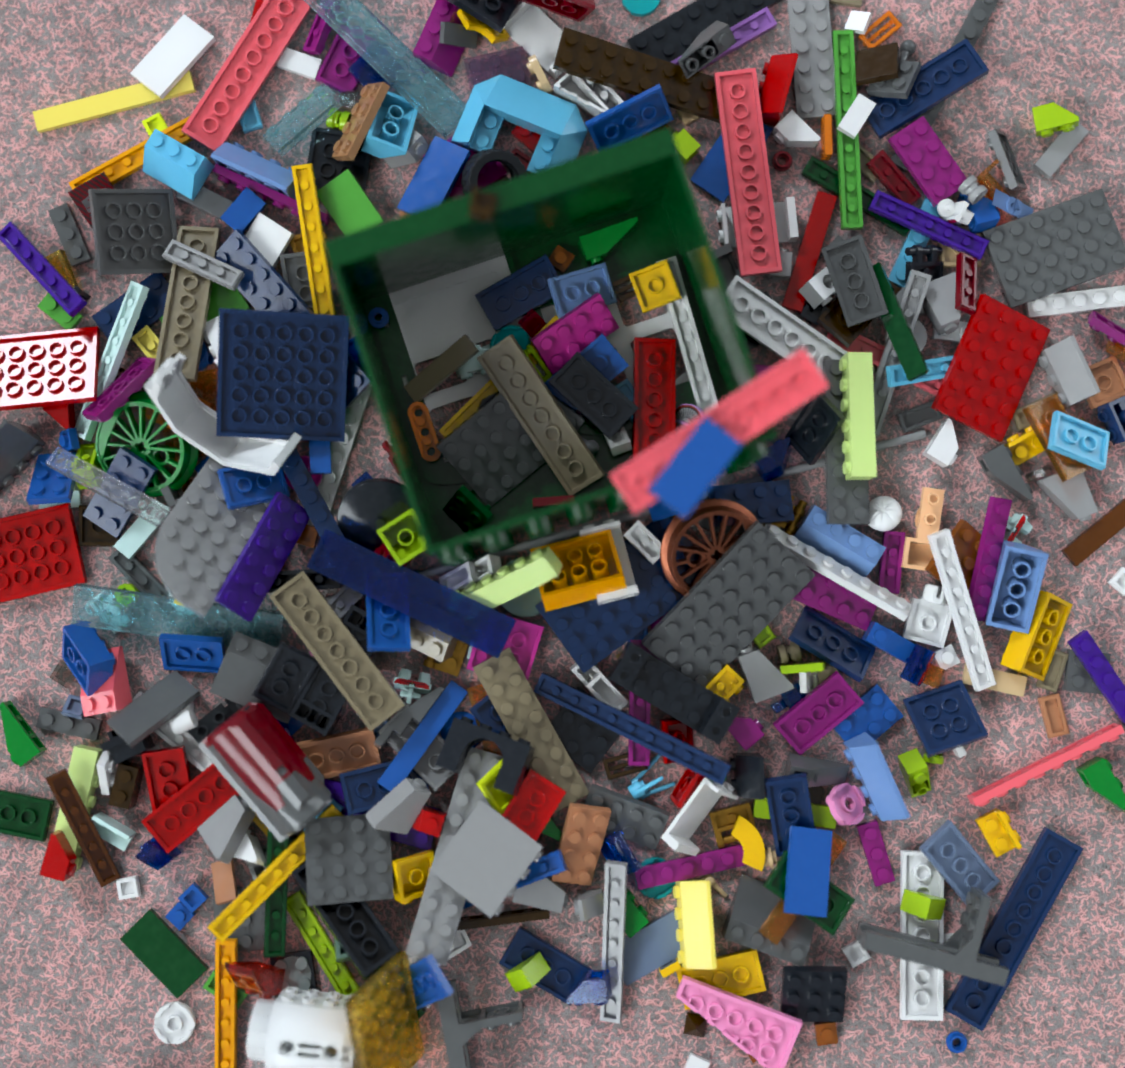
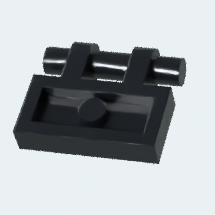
M913 245L912 247H907L905 254L912 256V262H906L905 283L907 282L910 270L932 275L930 281L943 277L944 261H937V255H941L943 252L942 248L935 245H927L926 247ZM923 255H926L927 262H923Z

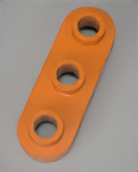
M414 402L408 408V417L421 456L428 462H435L441 457L442 453L436 447L439 440L429 410L424 403ZM418 409L422 410V415L419 417L415 415ZM423 429L429 430L427 436L421 434ZM430 448L435 449V454L432 456L428 455Z

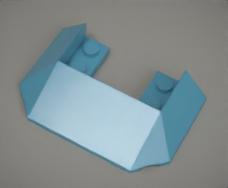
M500 74L474 85L451 142L476 153L482 150L493 149L504 120L540 134V139L526 170L529 174L577 158L586 137L587 128L576 104Z

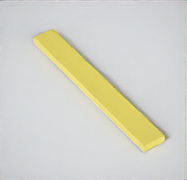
M189 70L163 99L142 83L33 111L37 131L43 133L194 93L196 89Z

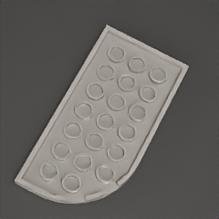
M211 457L163 522L155 543L156 569L166 586V590L180 604L202 618L205 617L215 602L214 599L270 504V502L228 510L217 473L218 469L226 468V466L221 465Z

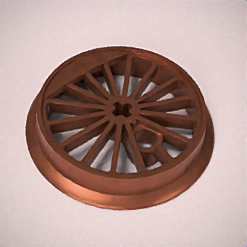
M726 499L699 501L685 519L678 514L667 527L660 548L661 566L673 588L682 595H685L709 568L744 534L742 533L730 541L743 523L746 532L757 520L754 514L741 504ZM723 515L716 541L713 516ZM731 516L738 519L723 539L728 517ZM706 517L709 520L712 542L708 540L698 524L699 520ZM695 524L707 544L704 545L686 533L687 529ZM685 536L699 546L685 547L678 544L681 537ZM677 550L684 551V559L676 560ZM692 554H699L696 561H690ZM688 564L691 567L681 574L678 573V565ZM703 567L691 585L683 580Z

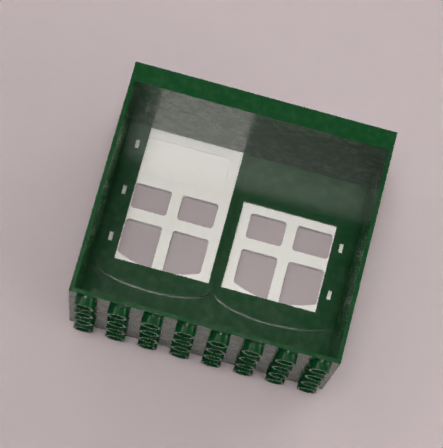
M671 127L479 190V192L497 195L493 223L470 219L469 209L472 193L323 242L427 555L440 558L442 564L453 565L454 567L468 561H473L476 559L473 549L483 545L485 550L492 553L514 547L516 545L513 535L527 531L531 540L555 533L553 522L568 517L571 527L594 520L597 512L596 507L607 504L610 514L630 508L610 475L633 460V424L630 420L624 424V428L631 441L632 450L613 457L604 434L586 418L578 430V434L586 440H595L599 444V451L594 455V458L604 471V476L573 494L575 497L573 500L549 508L534 509L533 498L568 496V493L548 463L545 462L488 509L493 515L478 532L467 535L442 509L461 486L464 485L470 492L473 489L443 454L435 462H428L421 456L408 417V408L414 403V400L404 386L417 376L415 370L417 364L439 357L465 334L476 345L491 340L495 333L501 331L495 332L475 295L545 254L549 258L557 245L575 255V259L564 274L594 266L592 263L587 265L579 244V237L638 217V226L604 259L611 282L618 281L630 273L653 265L656 261L676 256L718 403L757 378ZM556 270V272H557V274H558L559 276H560V275H563L561 272H559L558 270ZM631 280L618 286V289L632 283ZM634 288L622 292L621 295L634 291ZM553 300L535 309L546 323L555 315L557 316ZM616 303L607 305L619 329L606 338L629 365L624 370V373L632 386L633 351L631 343L635 337L645 338L669 329L674 330L668 305H666L668 311L666 314L631 326L623 324ZM379 307L387 311L389 322L385 327L375 328L370 324L368 316L372 309ZM377 314L375 316L376 321H380L382 319L381 314ZM523 317L517 319L516 321L512 322V323L509 324V325L520 326V325L518 324V322H519ZM537 363L535 366L544 377L546 374ZM687 371L676 379V408L682 404L696 405ZM481 372L473 373V377L467 379L466 382L431 393L420 402L427 406L430 413L433 409L473 397L490 380V377L488 375H481ZM416 410L415 415L421 416L422 410ZM576 410L579 414L585 417L580 411ZM773 424L742 444V447L724 468L727 474L749 468L752 464L757 463L756 461L769 455L766 445L777 437ZM423 429L421 434L427 436L429 430ZM430 448L428 455L432 456L435 454V449ZM477 493L474 494V496H475L484 506H486V504H485V503L483 502V500L477 495Z

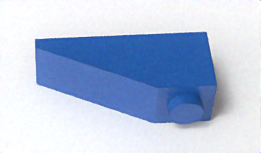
M873 621L870 622L867 631L864 632L861 638L868 644L915 669L925 652L924 649L899 634Z

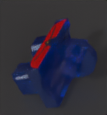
M916 644L910 657H907L905 660L907 663L900 677L920 687L930 665L935 659L936 653Z

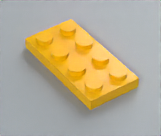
M752 948L716 957L717 969H685L681 967V969L676 971L679 984L683 975L740 997L766 991L757 950ZM684 1004L685 1010L690 1009L687 1005Z

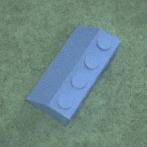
M225 141L211 154L210 157L215 164L292 199L296 198L291 167H288V169L281 167L282 164L274 159L268 161L263 158V155L254 150L248 152L244 150V146L236 142L231 144Z
M816 505L809 508L796 533L793 535L799 541L814 547L826 556L832 557L836 562L851 568L863 577H867L886 549V547L849 525L827 524L826 511Z
M1003 540L985 619L986 625L1026 634L1029 633L1049 553L1025 544Z
M866 732L843 742L846 748L843 750L848 762L851 761L854 766L851 770L856 780L860 779L862 786H860V790L865 798L868 797L870 801L868 808L873 816L876 815L881 821L910 818L911 816L878 743Z

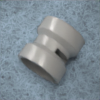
M971 175L959 186L958 191L962 195L968 196V201L974 205L986 195L988 189L978 183L975 175Z

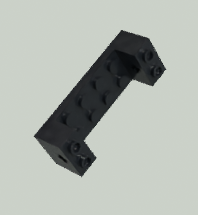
M352 604L342 622L371 659L374 651H367L366 611ZM319 663L289 716L328 736L331 735L341 717L339 713L347 699Z
M629 641L607 676L613 682L720 745L741 709Z

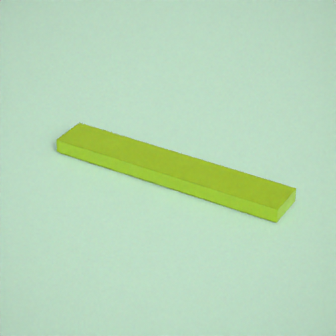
M300 889L287 898V911L336 992L344 995L358 993L361 988L345 962L336 963L334 944L312 907L307 906V899Z

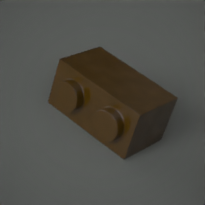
M129 761L118 764L108 805L128 810L136 806L144 775L143 765Z

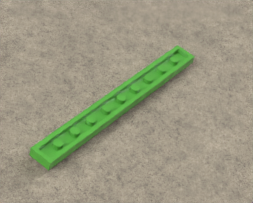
M833 30L832 47L841 230H862L863 211L859 132L853 140L837 130L838 125L857 97L853 30Z

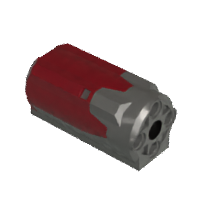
M247 703L217 726L198 744L201 750L279 842L300 831L333 800L331 798L332 793L324 785V776L263 703Z

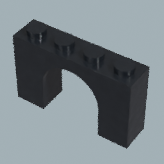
M462 716L461 719L454 717L436 765L460 774L469 750L481 741H493L498 745L502 753V765L493 788L517 797L535 748L530 746L531 742L519 738L518 741L511 739V734L501 730L499 734L492 732L493 727L483 723L479 727L473 724L474 720Z

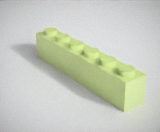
M847 352L839 361V370L842 371L840 391L843 393L840 409L846 417L841 425V431L844 433L842 452L845 453L842 469L846 480H871L877 477L872 352Z
M549 546L543 549L537 548L525 558L522 556L515 560L513 564L502 566L496 573L492 575L488 573L476 583L473 581L466 585L464 589L453 591L448 596L449 600L445 607L450 613L465 619V623L558 577L563 564Z
M80 744L73 748L68 774L90 815L91 808H94L97 800L94 794L100 784L96 765L103 750ZM60 808L54 832L60 830L66 836L77 857L75 862L77 864V871L81 868L83 858L80 857L82 849Z

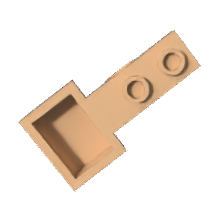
M922 487L920 507L915 517L916 535L915 538L905 537L902 568L926 571V566L933 558L927 536L939 531L945 490Z

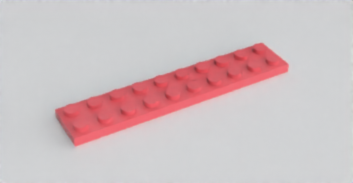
M264 0L181 129L182 133L212 152L225 141L227 142L317 0Z
M756 68L716 72L714 80L740 277L782 272Z
M802 348L612 473L610 477L634 514L658 500L648 489L705 416L743 444L829 387L808 353Z

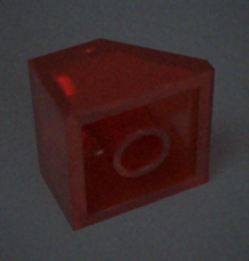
M260 961L225 962L224 967L238 988L244 989L246 994H259V998L272 999V996L281 993L285 973L284 968Z

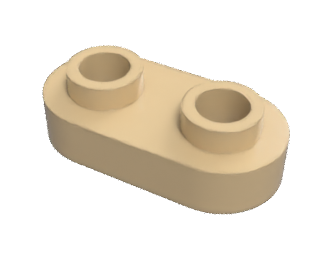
M532 55L528 58L529 63L526 65L531 75L536 74L539 80L535 82L538 89L549 94L554 92L536 55Z

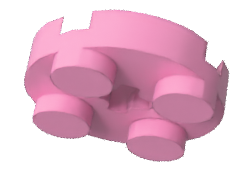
M849 783L838 784L832 788L830 795L826 797V804L829 806L830 812L838 825L850 826L858 824L864 818L863 807L866 806L865 798L860 789L855 785L851 786ZM845 801L849 802L848 808L846 807Z

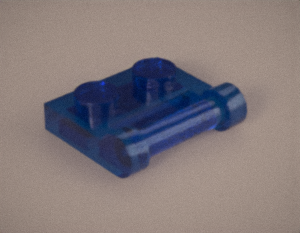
M622 830L605 835L601 852L606 860L627 862V874L634 873L643 867L640 860L637 861L625 841V835Z

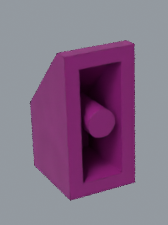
M736 716L728 729L745 751L765 735L761 731L764 727L760 722L749 717Z

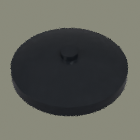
M373 478L356 484L344 495L338 509V526L351 548L363 555L373 557L374 551L383 544L376 531L411 509L404 485L391 479Z

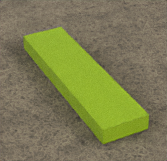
M766 796L765 800H754L753 817L770 819ZM811 803L814 826L835 829L836 820L832 816L829 806Z

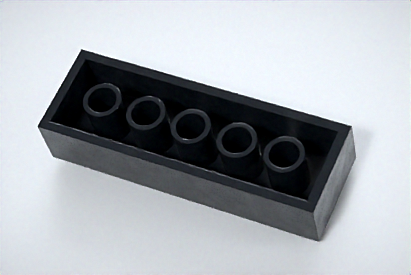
M305 862L292 872V877L307 897ZM365 901L313 906L364 981L400 954V950Z

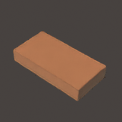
M1054 693L1038 697L1047 737L1054 738L1070 734L1060 694Z
M233 859L229 864L221 861L211 863L216 904L222 905L232 902L238 896Z

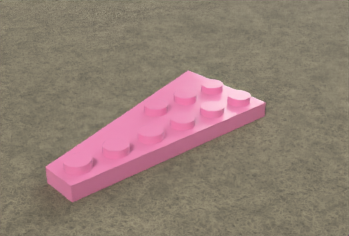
M683 975L676 992V997L695 1013L698 1012L710 1025L719 1029L725 1037L745 1053L754 1057L764 1068H785L802 1026L801 1019Z

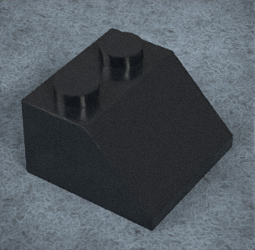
M758 752L733 753V758H730V764L732 765L730 770L734 771V779L730 781V785L735 788L733 792L740 798L765 800L764 757Z

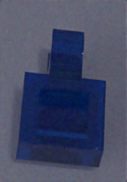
M799 683L793 685V690L780 694L782 699L770 705L774 713H779L786 707L790 709L806 696L805 693H800Z

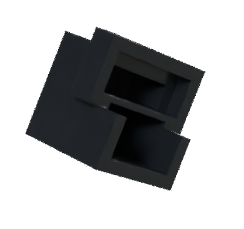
M113 730L107 732L110 739L100 744L103 752L109 750L115 764L127 761L155 747L151 735H148L131 748Z

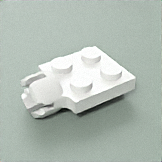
M926 584L921 598L912 597L911 608L905 622L902 637L944 648L952 616L942 586Z

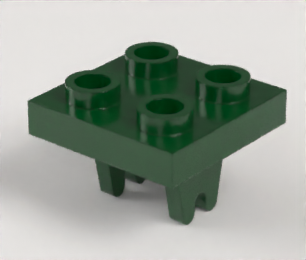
M463 485L456 491L442 510L464 533L469 535L478 532L493 514L488 510L491 507L489 504L484 506L474 496L476 492L474 490L470 492Z

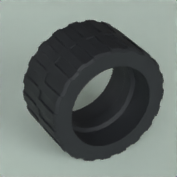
M497 149L482 150L471 156L470 160L466 162L461 174L462 190L465 195L472 193L473 186L478 187L477 180L480 170L485 164L492 161H498L506 165L511 179L528 173H526L524 164L512 153Z

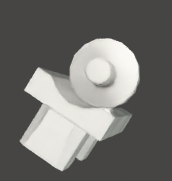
M943 199L937 205V212L942 216L941 219L956 226L962 223L968 225L974 216V213L967 209L969 203L966 201L953 202L951 199Z

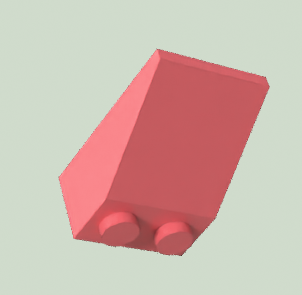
M122 646L107 649L110 653H113L116 661L115 665H113V675L91 696H87L81 688L80 698L84 717L122 710L132 702Z

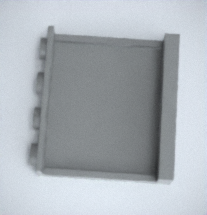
M481 800L429 871L491 918L493 914L498 916L505 906L502 904L506 897L511 898L517 890L515 884L518 880H524L531 870L528 867L531 862L534 861L536 863L543 854L541 851L543 846Z

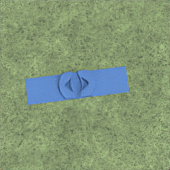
M995 189L992 205L1017 218L1033 213V208L1025 205L1022 201Z

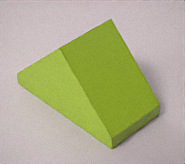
M904 889L900 910L925 920H941L946 899Z
M539 951L504 975L514 991L518 992L533 987L551 968Z

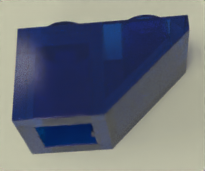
M789 437L777 440L767 448L769 455L764 456L763 459L753 464L764 482L772 481L784 474L792 450Z
M153 837L139 847L141 852L135 857L150 867L160 870L181 854V851L176 847L167 854Z
M588 970L570 990L566 999L567 1004H574L576 1006L584 1004L601 1006L608 1004L612 995L609 970Z

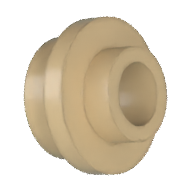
M768 847V850H765L764 865L772 869L774 868L773 864L777 863L776 851H771V847Z

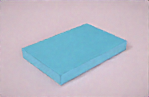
M1056 410L1052 414L1047 449L1098 470H1103L1106 468L1110 432Z

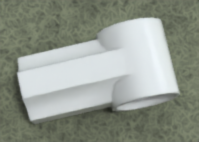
M194 701L170 719V724L175 734H181L198 726V720L194 713Z

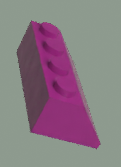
M436 0L414 48L415 62L447 76H453L465 48L440 44L441 22L463 25L456 14L460 8L447 0Z

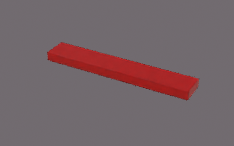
M817 191L782 302V307L798 313L802 312L805 298L798 290L813 277L837 196L822 191Z

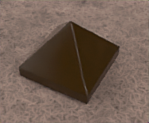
M687 1012L683 1034L704 1037L707 1020L700 1014Z

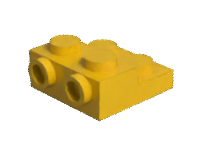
M429 849L392 861L394 900L401 904H409L414 899L422 898L430 873L429 870L434 859V852Z

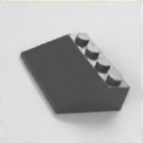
M6 419L0 423V491L5 486L7 487L14 482V476L19 471H24L29 466V461L32 457L38 456L46 444L29 426Z
M236 631L210 689V693L242 706L249 702L263 703L276 720L286 724L289 723L291 716L252 696L253 691L278 648Z
M741 874L721 931L723 938L793 964L804 966L810 949L815 923L804 915L783 913L784 901L763 886L764 881Z

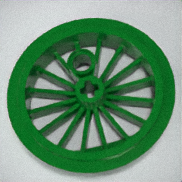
M147 392L132 393L128 397V402L113 412L114 415L110 420L103 423L99 422L95 439L96 454L102 469L106 473L114 460L113 458L116 456V454H111L110 446L131 448L129 449L152 466L154 464L166 477L167 481L160 483L157 474H155L152 480L154 485H149L144 494L145 497L163 496L161 488L170 486L178 490L189 480L197 464L199 449L177 434L155 440L154 438L168 426L167 422L150 436L157 417L161 412ZM131 406L139 407V428ZM145 407L154 410L146 432ZM124 410L132 430L120 417ZM116 423L125 431L127 435L114 429ZM113 434L128 443L110 441L111 435ZM178 437L180 448L157 443ZM160 451L165 452L166 460L160 457ZM175 452L180 453L179 462L174 460ZM170 464L176 467L173 475L163 465Z

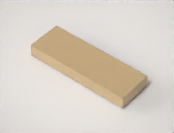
M965 663L962 682L963 684L972 685ZM992 669L996 685L986 689L1024 697L1028 677Z

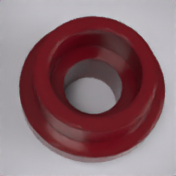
M779 151L773 156L772 165L777 171L784 172L791 167L793 160L788 152ZM779 159H784V160H785V164H784V165L779 164L778 160H779Z

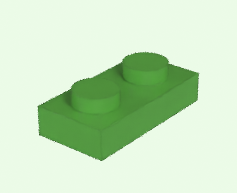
M49 293L37 306L65 329H75L84 318L80 313L71 317Z

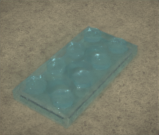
M323 83L321 86L316 87L307 98L301 100L293 110L284 114L278 123L269 127L262 136L283 157L344 103Z

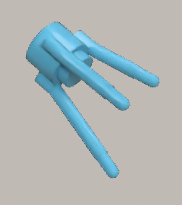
M657 754L650 761V766H647L648 770L658 761V759L662 755ZM645 770L630 780L632 784L628 786V789L634 799L639 800L641 798L643 800L650 795L675 786L676 783L672 782L649 791V788L662 781L663 777L661 776L648 784L644 780L639 782L648 771Z

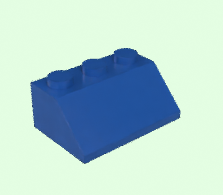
M87 620L63 626L62 658L86 695L91 696L113 675V665L116 663L113 653L107 650L104 640L99 638L95 627H92Z

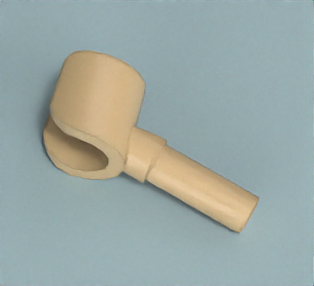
M711 874L701 878V880H709L710 887L713 886L721 896L727 897L728 894L719 887Z

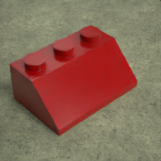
M797 53L772 55L769 63L765 62L762 74L765 75L764 82H759L758 89L762 119L765 124L776 126L781 118L799 55Z

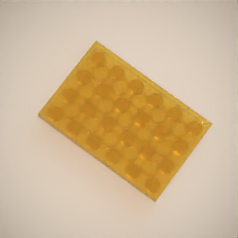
M400 950L344 1002L357 1068H412L424 1055L408 956L406 952Z

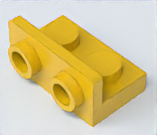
M1034 423L1024 429V434L1019 436L1016 433L1006 439L1008 443L1004 444V446L1010 449L1015 465H1020L1048 448L1049 440L1042 430L1045 428L1044 424L1036 426Z
M726 664L708 682L705 688L728 700L733 694L737 695L744 688L742 684L745 680Z
M995 808L975 819L977 826L996 858L1013 848L1018 850L1022 848L1019 842L1021 837L1015 829L1012 830L1009 824L1011 820L1005 811L1002 812Z

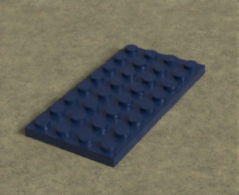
M671 516L656 522L652 521L645 527L662 542L664 533L674 518ZM685 536L681 537L678 544L685 547L694 546L691 540ZM628 540L624 542L635 583L638 586V596L599 606L597 599L548 612L545 611L543 601L535 606L583 673L669 612L684 596L674 589L667 580L660 558L652 565ZM676 551V560L684 559V551ZM692 554L690 561H696L699 554ZM688 564L677 566L679 574L691 568ZM703 567L683 580L691 585Z

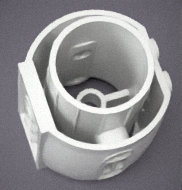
M292 986L284 988L276 1000L260 998L255 1003L249 1023L246 1045L247 1058L264 1061V1068H359L365 1035L367 998H363L359 994L344 995L336 991L299 990V988Z

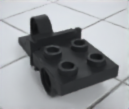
M225 699L224 701L228 704L226 707L222 703L198 721L196 728L188 731L199 744L217 726L243 706Z

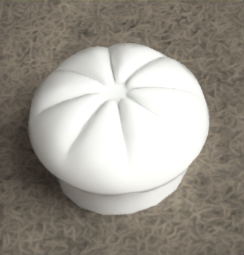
M879 496L869 502L870 524L868 525L875 530L883 532L894 529L902 518L900 504L889 496Z

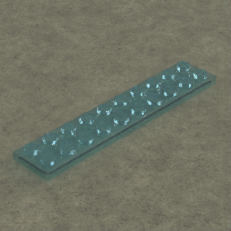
M304 0L443 137H447L457 128L466 104L419 58L415 57L413 52L360 0Z
M80 583L74 585L71 625L160 637L161 633L223 637L224 646L229 647L236 631L275 648H278L282 642L284 616L281 612L258 609L253 620L249 622L221 604L213 603L205 617L202 618L185 606L173 603L175 599L171 596Z

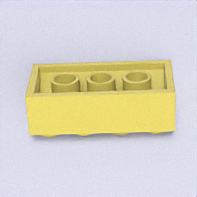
M701 879L676 881V886H673V896L677 899V907L674 909L675 919L678 920L679 929H676L677 942H680V951L677 953L678 962L685 969H717L710 881Z

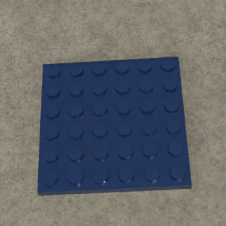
M219 308L216 436L290 439L294 433H297L302 437L301 440L344 442L349 336L348 316Z

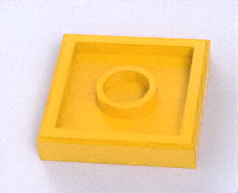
M667 259L629 274L643 314L682 299Z

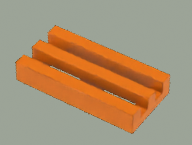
M889 10L867 28L865 35L860 34L858 39L867 48L878 47L899 30L902 24ZM888 17L891 19L870 38L867 39L865 37ZM893 23L895 24V26L891 30H889L884 36H882L873 45L871 44V42L875 38H877Z
M824 114L822 120H820L821 161L829 160L833 155L831 114Z

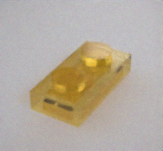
M59 249L46 256V259L73 288L75 285L78 286L65 250Z

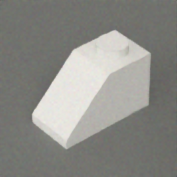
M793 110L774 127L772 132L775 141L783 144L785 147H816L821 139Z
M950 418L942 421L922 453L923 456L942 468L952 465L958 456L956 452L959 447L953 422Z
M247 830L234 858L266 867L267 861L258 837L250 835L251 830Z

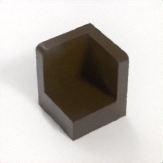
M473 186L469 209L470 219L493 223L497 195L479 192V188Z

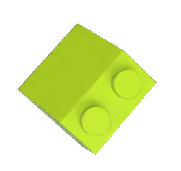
M412 508L376 531L399 567L425 550Z

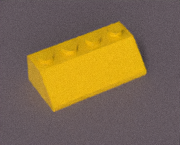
M1040 590L1029 633L1012 631L1000 664L1019 673L1044 681L1073 604L1049 592Z

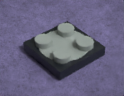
M311 949L285 953V957H270L275 999L286 987H297L299 990H318Z

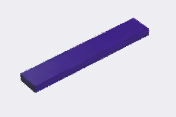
M879 190L876 191L868 208L869 211L956 251L970 255L978 261L982 259L989 240Z
M10 221L0 231L2 243L71 317H74L87 304L84 298L14 223Z

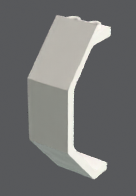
M178 353L174 359L172 357L167 358L143 387L172 431L223 466L275 476L302 437L297 433H294L289 440L216 436L217 412L199 400L182 374V367L186 357Z

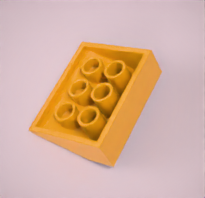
M611 529L537 547L543 549L549 546L563 564L558 577L539 586L546 612L597 599L596 595L627 588Z

